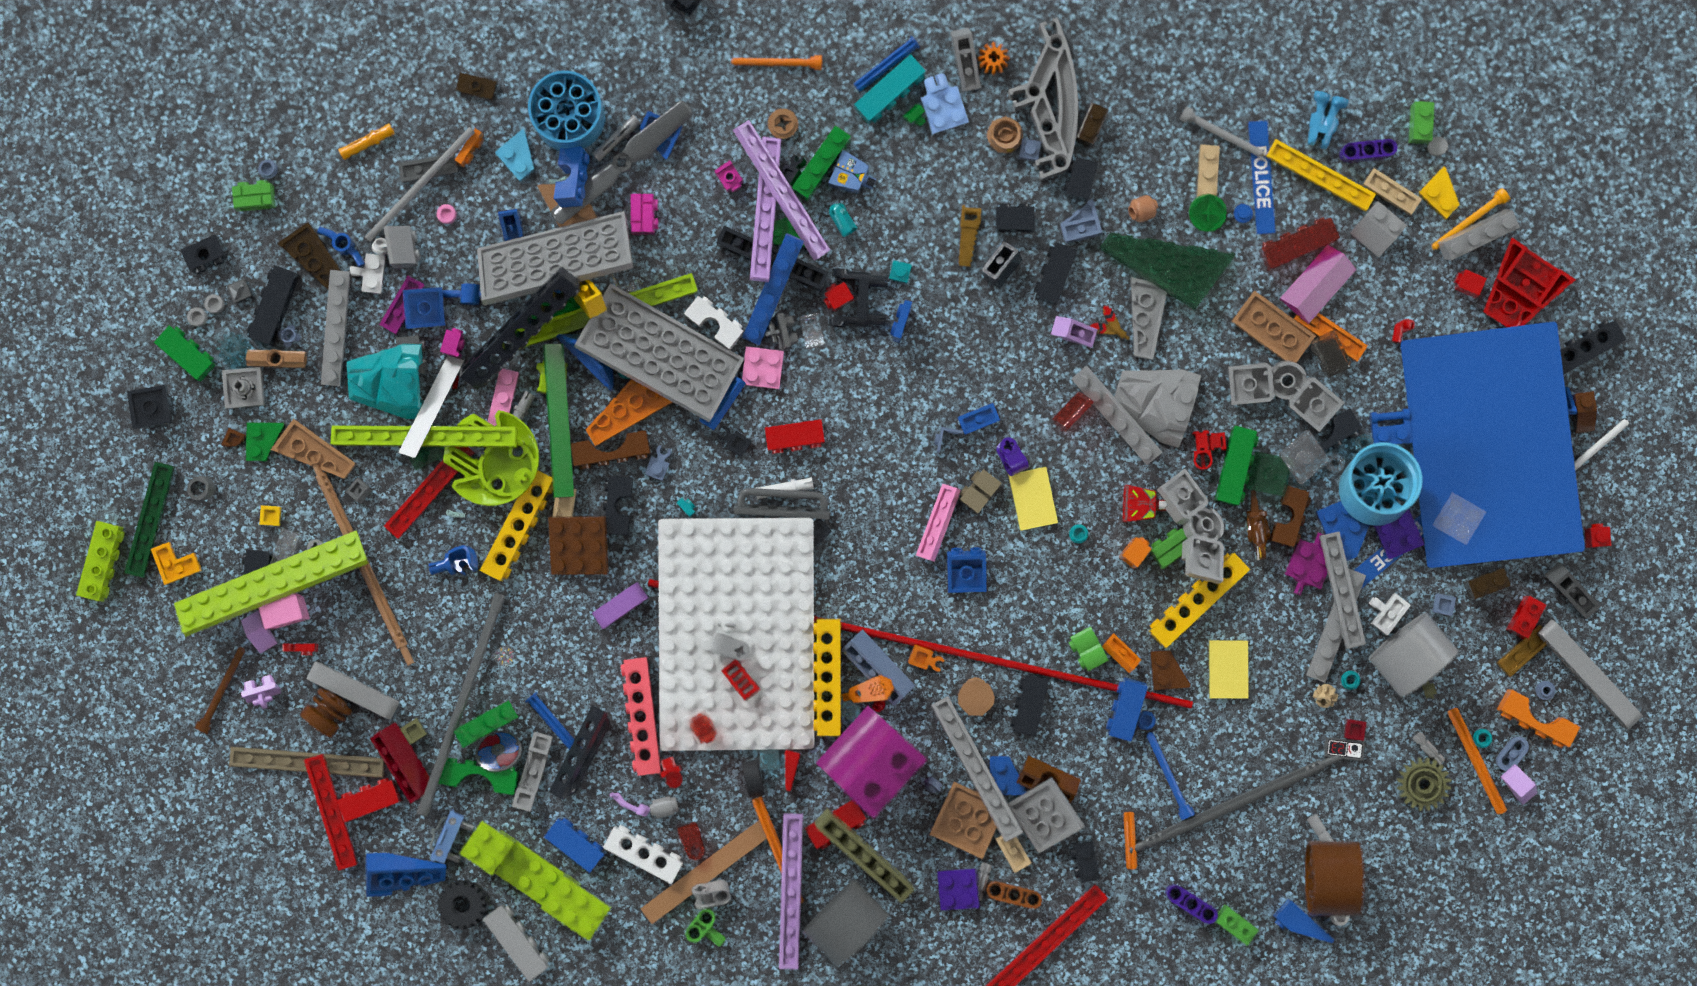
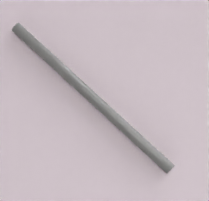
M471 127L453 143L365 236L369 242L380 233L384 226L400 212L475 133Z

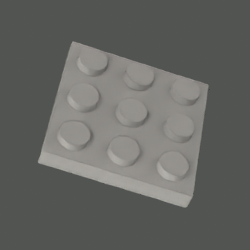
M1052 777L1008 803L1012 814L1038 853L1084 827V824Z

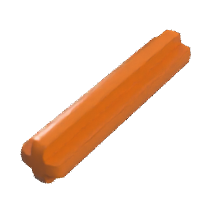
M1124 812L1126 868L1137 869L1134 812Z

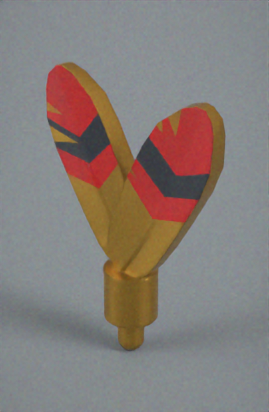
M1108 306L1103 307V314L1108 324L1094 323L1090 325V327L1097 329L1099 334H1117L1122 339H1130L1126 335L1127 332L1120 329L1115 313Z

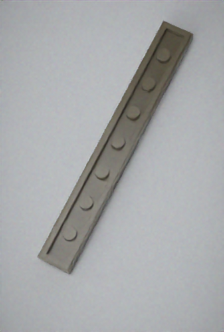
M231 747L229 766L307 772L304 759L322 753ZM324 754L330 774L384 778L385 762L382 758Z

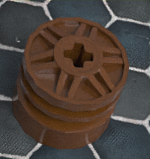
M320 687L317 692L322 698L316 695L312 697L317 706L307 704L300 712V716L320 733L333 738L340 729L335 720L345 722L347 719L342 713L350 716L353 711L338 695Z

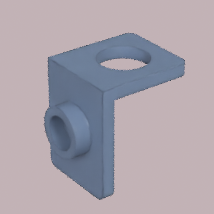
M941 427L940 434H936L934 445H938L936 454L940 453L943 432L962 435L963 431Z

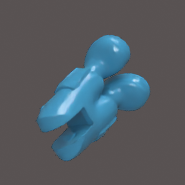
M1315 91L1313 97L1317 103V110L1311 114L1308 144L1314 146L1318 132H1321L1324 135L1320 148L1327 149L1339 123L1336 115L1340 109L1348 106L1349 100L1339 96L1332 97L1328 116L1326 117L1324 112L1330 100V94Z

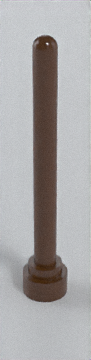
M243 647L237 649L204 717L197 721L195 729L209 734L212 728L210 721L245 653Z

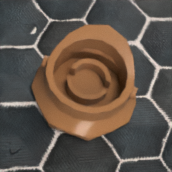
M1006 116L992 121L986 136L989 144L997 152L1012 153L1022 143L1023 130L1018 122Z
M974 677L964 683L959 690L958 704L968 715L983 716L994 705L995 696L988 683Z

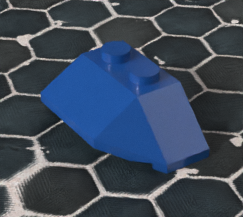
M558 334L556 336L557 339L612 393L614 391V369L574 347L581 334Z

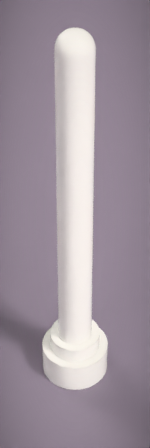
M1622 420L1575 460V471L1629 425L1628 420Z

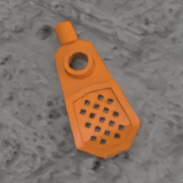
M879 675L849 688L848 693L841 695L844 702L848 700L854 703L887 700L894 687L891 679Z

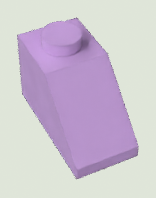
M1056 316L1051 335L1092 348L1097 329L1074 319Z

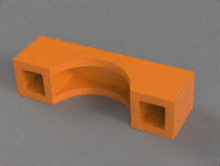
M1507 689L1497 708L1498 711L1502 712V717L1510 721L1512 718L1515 719L1520 727L1526 730L1529 728L1535 730V735L1543 739L1548 737L1553 740V745L1561 749L1563 746H1571L1580 729V726L1562 717H1558L1547 724L1537 721L1530 712L1529 698L1514 690Z

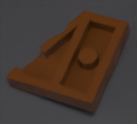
M1170 650L1150 652L1153 690L1191 687Z

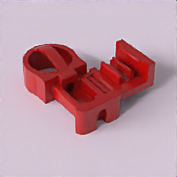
M1203 430V432L1194 431L1192 433L1196 440L1193 462L1198 470L1205 471L1212 466L1213 458L1210 449L1214 451V448H1221V450L1226 451L1225 432L1211 433L1210 436H1207L1210 434L1208 430ZM1200 454L1202 467H1200L1196 462V458ZM1204 454L1210 458V463L1207 467H1205Z

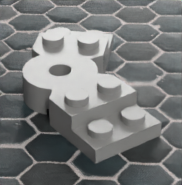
M1280 361L1272 367L1266 362L1228 366L1231 405L1270 402L1276 395L1281 399H1288V406L1320 432L1345 403L1316 378L1307 377L1305 370L1293 361ZM1286 375H1291L1292 382L1289 385L1282 383V379Z
M1183 469L1159 487L1157 491L1168 504L1164 508L1175 523L1183 525V530L1187 537L1182 542V560L1186 561L1185 575L1220 584L1223 582L1224 546L1217 540L1224 533V523L1217 511L1212 508H1206V505H1208L1207 497L1187 470Z

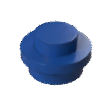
M1240 204L1234 210V218L1240 223H1247L1253 216L1252 208L1247 204Z
M1149 711L1140 712L1137 721L1138 727L1142 730L1152 729L1156 723L1154 714Z

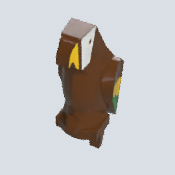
M1251 490V511H1247L1248 541L1255 547L1257 560H1266L1265 545L1270 539V529L1266 519L1267 511L1259 510L1256 491Z

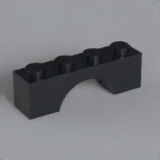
M1351 408L1331 419V432L1324 442L1314 444L1300 438L1282 450L1293 468L1299 466L1302 469L1311 464L1309 460L1313 457L1319 459L1327 454L1326 449L1330 447L1335 449L1343 444L1341 440L1346 437L1350 440L1359 434L1358 430L1362 426Z

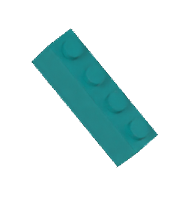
M910 54L854 104V109L868 125L872 122H878L883 117L882 113L886 109L890 111L897 104L895 101L900 97L905 98L911 92L910 88L916 84L918 86L924 81L926 70Z

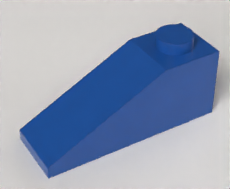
M1287 899L1273 915L1277 919L1275 923L1282 930L1286 928L1292 932L1330 943L1335 941L1290 899Z

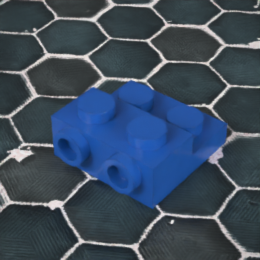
M972 547L970 551H962V548H952L951 551L947 552L948 593L987 592L985 550L982 551L980 547Z

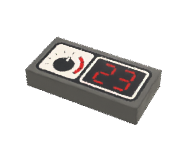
M1326 737L1324 756L1333 757L1339 754L1340 758L1363 761L1365 742Z

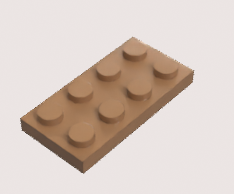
M1255 290L1231 321L1283 361L1288 360L1297 363L1316 337V335Z

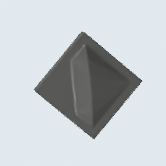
M245 278L227 285L235 304L253 296Z
M357 477L346 493L362 504L373 489Z

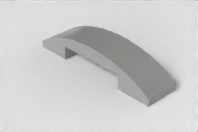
M534 732L512 807L531 812L548 759L552 736Z

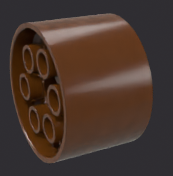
M1358 841L1307 842L1305 854V895L1309 916L1361 915L1364 898V869L1362 850Z

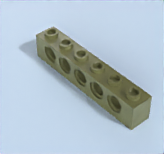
M829 808L815 821L817 829L901 903L913 892L915 888L912 882Z

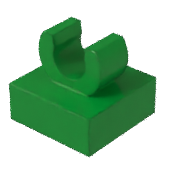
M915 104L902 116L906 122L912 123L914 121L920 127L926 122L921 116L925 110L918 104Z

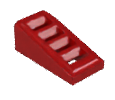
M734 659L721 670L744 701L747 702L761 691V688L737 659ZM737 666L739 669L730 676L729 672ZM743 673V676L735 682L734 678ZM747 679L748 682L740 688L739 684ZM752 685L754 688L745 694L744 691Z
M785 750V788L787 791L792 790L801 755L790 750Z

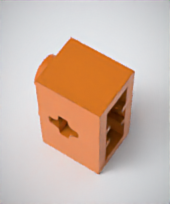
M1135 537L1128 543L1119 555V558L1133 569L1137 568L1150 552V543L1142 537Z

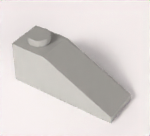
M964 28L950 31L962 92L981 88L970 29Z

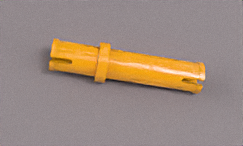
M390 123L382 128L375 131L371 130L366 136L339 148V153L346 160L374 144H380V141L395 135V132Z

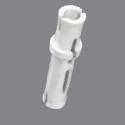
M812 477L796 481L791 479V482L758 488L804 491L814 489ZM756 496L757 500L767 498L766 496Z

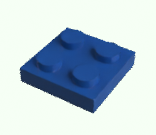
M442 287L403 290L405 326L407 329L445 326Z
M905 300L904 304H899L896 315L899 320L898 323H893L890 332L894 342L900 343L911 310V301Z

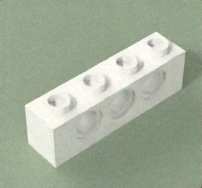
M622 825L613 828L603 847L604 849L670 884L673 883L683 864V861L680 860L681 856L673 852L670 854L664 852L662 846L656 843L653 845L647 843L645 837L639 834L636 836L630 834V830ZM624 839L632 841L631 849H625L622 846ZM641 848L649 850L648 858H642L639 855ZM658 857L666 859L667 864L665 867H659L656 864Z

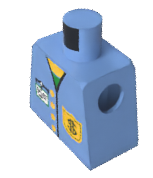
M842 150L829 180V187L859 193L862 186L873 189L876 179L867 175L869 170L867 164Z

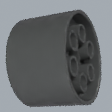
M854 879L811 920L803 930V934L836 967H839L872 937L890 914Z

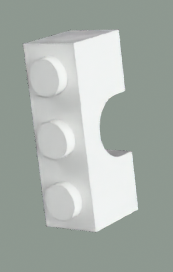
M697 296L684 313L685 317L699 328L707 320L718 322L720 328L714 338L725 348L731 350L744 334L743 326L736 320L731 322L727 319L728 314L722 309L716 310L711 306L713 303L705 296L703 298Z

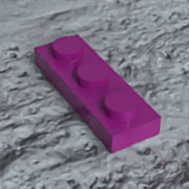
M408 275L379 325L397 335L405 322L403 290L421 289L426 285Z

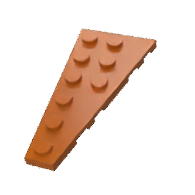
M631 379L603 412L587 427L586 431L596 447L674 402Z

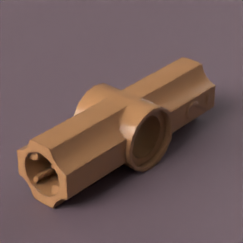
M248 349L246 362L247 366L274 367L278 369L306 368L307 355L305 351ZM276 354H279L281 359L278 363L274 364L272 359Z

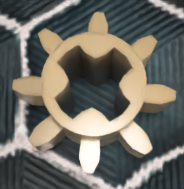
M1329 684L1318 685L1317 690L1313 694V698H1317L1315 703L1322 708L1333 707L1334 702H1337L1338 694H1335L1336 689Z

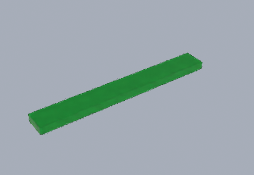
M544 344L554 498L574 497L563 344Z

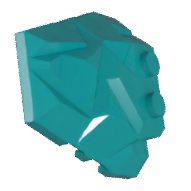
M400 344L375 354H368L347 361L349 399L404 419H416L425 401L420 400L418 367L423 363L422 344Z

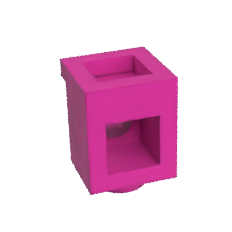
M731 161L714 170L715 175L727 193L730 191L735 192L742 187L743 179ZM732 174L733 179L727 180L726 176Z
M452 328V331L446 330L440 352L461 359L462 355L459 351H462L465 345V339H463L464 331Z

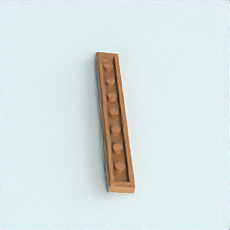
M760 820L640 908L650 923L653 924L691 896L692 888L695 885L708 883L766 840L767 837Z

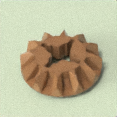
M778 109L770 115L768 129L773 136L779 139H788L798 129V119L792 111ZM780 117H782L784 122H790L786 125V131L781 126H777L780 124Z

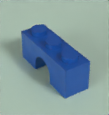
M581 146L560 148L558 166L565 174H570L566 180L556 182L554 200L561 208L582 206L583 198H585L584 188L585 181L588 178L587 165L590 162V158Z

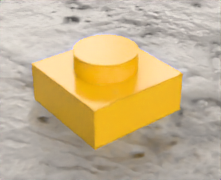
M261 505L259 525L280 526L282 507Z

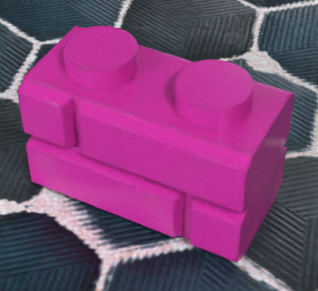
M631 194L632 235H654L655 229H658V218H655V211H658V199H655L654 194Z

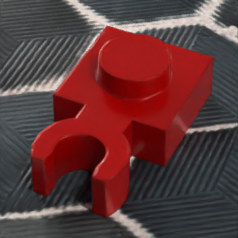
M282 644V651H301V655H313V652H318V644Z

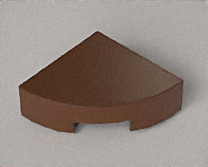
M228 428L221 445L225 447L238 446L246 440V435Z

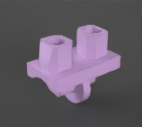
M271 675L262 678L263 686L257 687L254 680L244 682V691L241 692L242 698H245L247 703L253 702L254 706L261 705L262 709L267 708V702L273 701L272 696L281 694L280 687L275 683Z

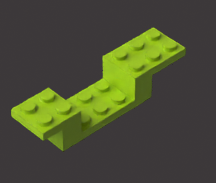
M483 820L460 852L462 856L489 874L498 875L541 904V909L588 941L611 909L609 905L582 888L580 882L503 830L498 831Z

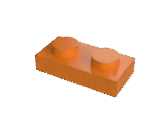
M476 128L474 129L475 133L466 141L455 158L456 163L463 168L472 161L474 157L473 152L476 148L479 149L484 142L483 133Z
M1114 633L1102 645V648L1128 673H1131L1141 661Z

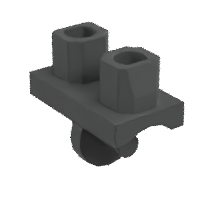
M780 313L772 317L773 324H769L770 331L766 332L765 336L772 337L773 343L778 342L780 351L786 350L798 343L797 334H788L787 327L794 326L793 316Z

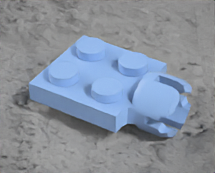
M944 73L935 75L938 86H936L933 76L924 80L927 94L921 97V101L932 134L969 122L958 87H950Z

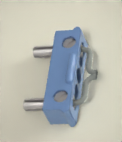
M454 809L450 810L448 817H442L437 827L432 828L430 832L433 835L429 845L433 851L430 857L431 861L436 860L444 864L445 860L449 859L459 863L460 856L449 851L459 827L472 831L474 825L462 821L464 815L455 812ZM446 819L436 845L433 848L432 845L436 837L434 831L439 830L442 821Z

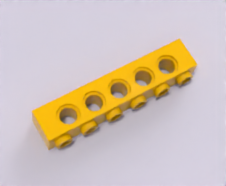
M539 470L537 471L530 487L517 498L480 569L481 572L502 582L504 579H508L512 571L510 566L513 562H517L521 554L519 552L521 545L527 543L530 537L528 535L530 528H534L539 518L536 516L539 511L544 510L547 504L545 499L548 493H553L552 477ZM537 486L541 487L542 494L534 497L533 489ZM528 503L533 505V511L530 514L524 512V506ZM519 520L524 522V528L521 531L515 529V523ZM513 537L515 539V546L508 548L506 541L508 538ZM503 554L506 556V563L499 565L497 558Z
M1235 553L1224 555L1223 568L1229 569L1230 576L1227 579L1223 578V582L1220 584L1216 583L1215 591L1211 592L1208 590L1207 584L1209 581H1201L1199 579L1191 586L1193 590L1189 594L1185 592L1177 599L1179 603L1175 607L1171 605L1163 612L1165 616L1161 620L1157 618L1150 624L1151 629L1148 632L1163 648H1167L1250 570ZM1195 594L1202 596V603L1199 605L1193 601ZM1181 607L1188 609L1189 613L1186 618L1181 617L1179 614ZM1167 620L1174 622L1175 626L1172 631H1168L1165 628Z
M817 619V623H813V635H817V642H813V654H817V662H813V673H817V681L813 682V692H817V700L813 702V710L817 712V719H814L813 727L814 731H817V736H841V619ZM824 633L831 634L833 638L831 643L826 644L822 641L821 637ZM823 653H830L833 657L832 661L829 663L823 662ZM824 672L832 674L833 679L830 682L822 680ZM825 691L831 692L833 695L832 700L824 701L822 693ZM830 711L833 718L829 721L824 720L822 712Z

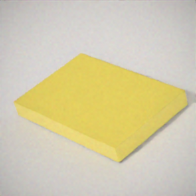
M1046 467L1019 472L1014 476L1008 475L1020 531L1058 523Z
M1209 640V698H1248V641Z

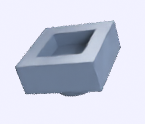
M1022 138L1019 158L1031 161L1038 160L1041 141Z
M1436 593L1432 612L1453 616L1456 597Z

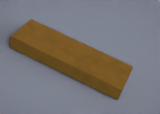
M1538 625L1532 631L1529 639H1522L1496 662L1508 677L1514 675L1547 645V641L1543 642L1537 635V632L1543 628L1541 625Z

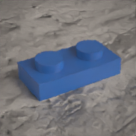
M993 403L957 417L964 435L1000 421Z

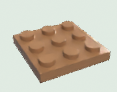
M953 782L930 831V835L983 859L997 827L978 792Z

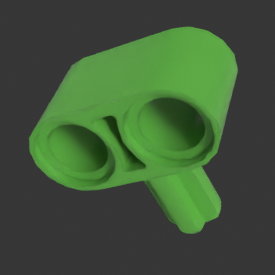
M711 908L701 910L688 926L685 934L690 942H698L706 936L719 947L726 939L712 927L716 914ZM703 913H710L712 920L704 922L701 918ZM697 928L700 931V936L697 938L691 937L690 929Z

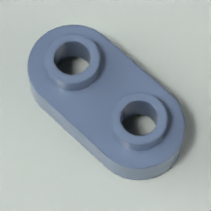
M1523 737L1511 738L1496 757L1497 767L1503 771H1508L1513 765H1517L1529 749L1527 740ZM1516 743L1520 744V748L1518 750H1516L1514 747ZM1504 758L1508 759V763L1506 765H1504L1502 762Z

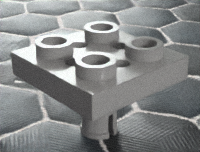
M262 367L222 370L225 409L265 406Z

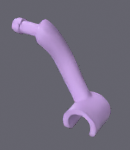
M610 793V797H614L622 807L644 817L648 815L650 807L641 803L639 807L627 803L619 793Z

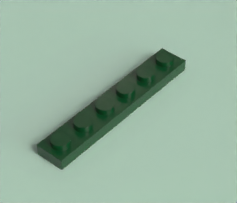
M154 462L124 571L126 574L145 578L152 553L151 549L154 546L175 466Z

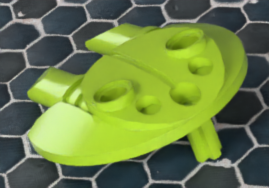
M500 410L495 414L497 424L495 426L476 414L469 415L459 422L457 426L517 427V447H522L523 454L520 457L514 455L516 447H487L480 459H474L456 447H445L443 462L465 475L464 478L454 481L452 484L453 489L466 500L484 506L503 505L520 497L532 484L539 466L538 445L529 427L516 416ZM500 479L503 482V486L501 489L496 490L494 482Z

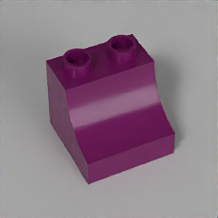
M867 705L841 736L818 759L816 764L867 813L875 818L927 759Z

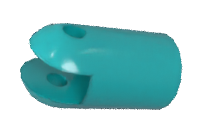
M842 203L830 206L829 215L842 237H846L858 229Z

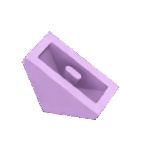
M259 611L241 620L246 637L259 653H263L278 644L270 629H264Z
M1513 765L1501 776L1502 780L1522 805L1537 794L1536 784L1517 765Z

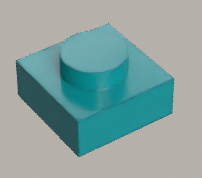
M893 260L889 280L907 284L912 264Z
M681 498L676 502L690 518L696 513L693 510L696 506L689 499L685 501Z

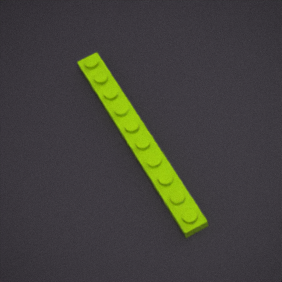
M690 273L629 294L653 307L697 293L698 290L693 274ZM582 308L553 317L549 323H544L541 326V330L536 336L532 335L528 339L529 341L525 347L557 338L558 334H569L584 329L590 318Z
M332 425L330 444L333 446H402L412 426ZM431 426L421 446L517 447L518 428Z

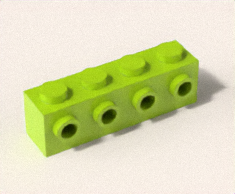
M96 521L76 596L103 602L104 598L108 597L109 580H112L115 571L113 569L114 562L118 560L120 554L118 547L125 536L124 527Z

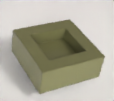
M418 718L400 728L410 745L428 734Z

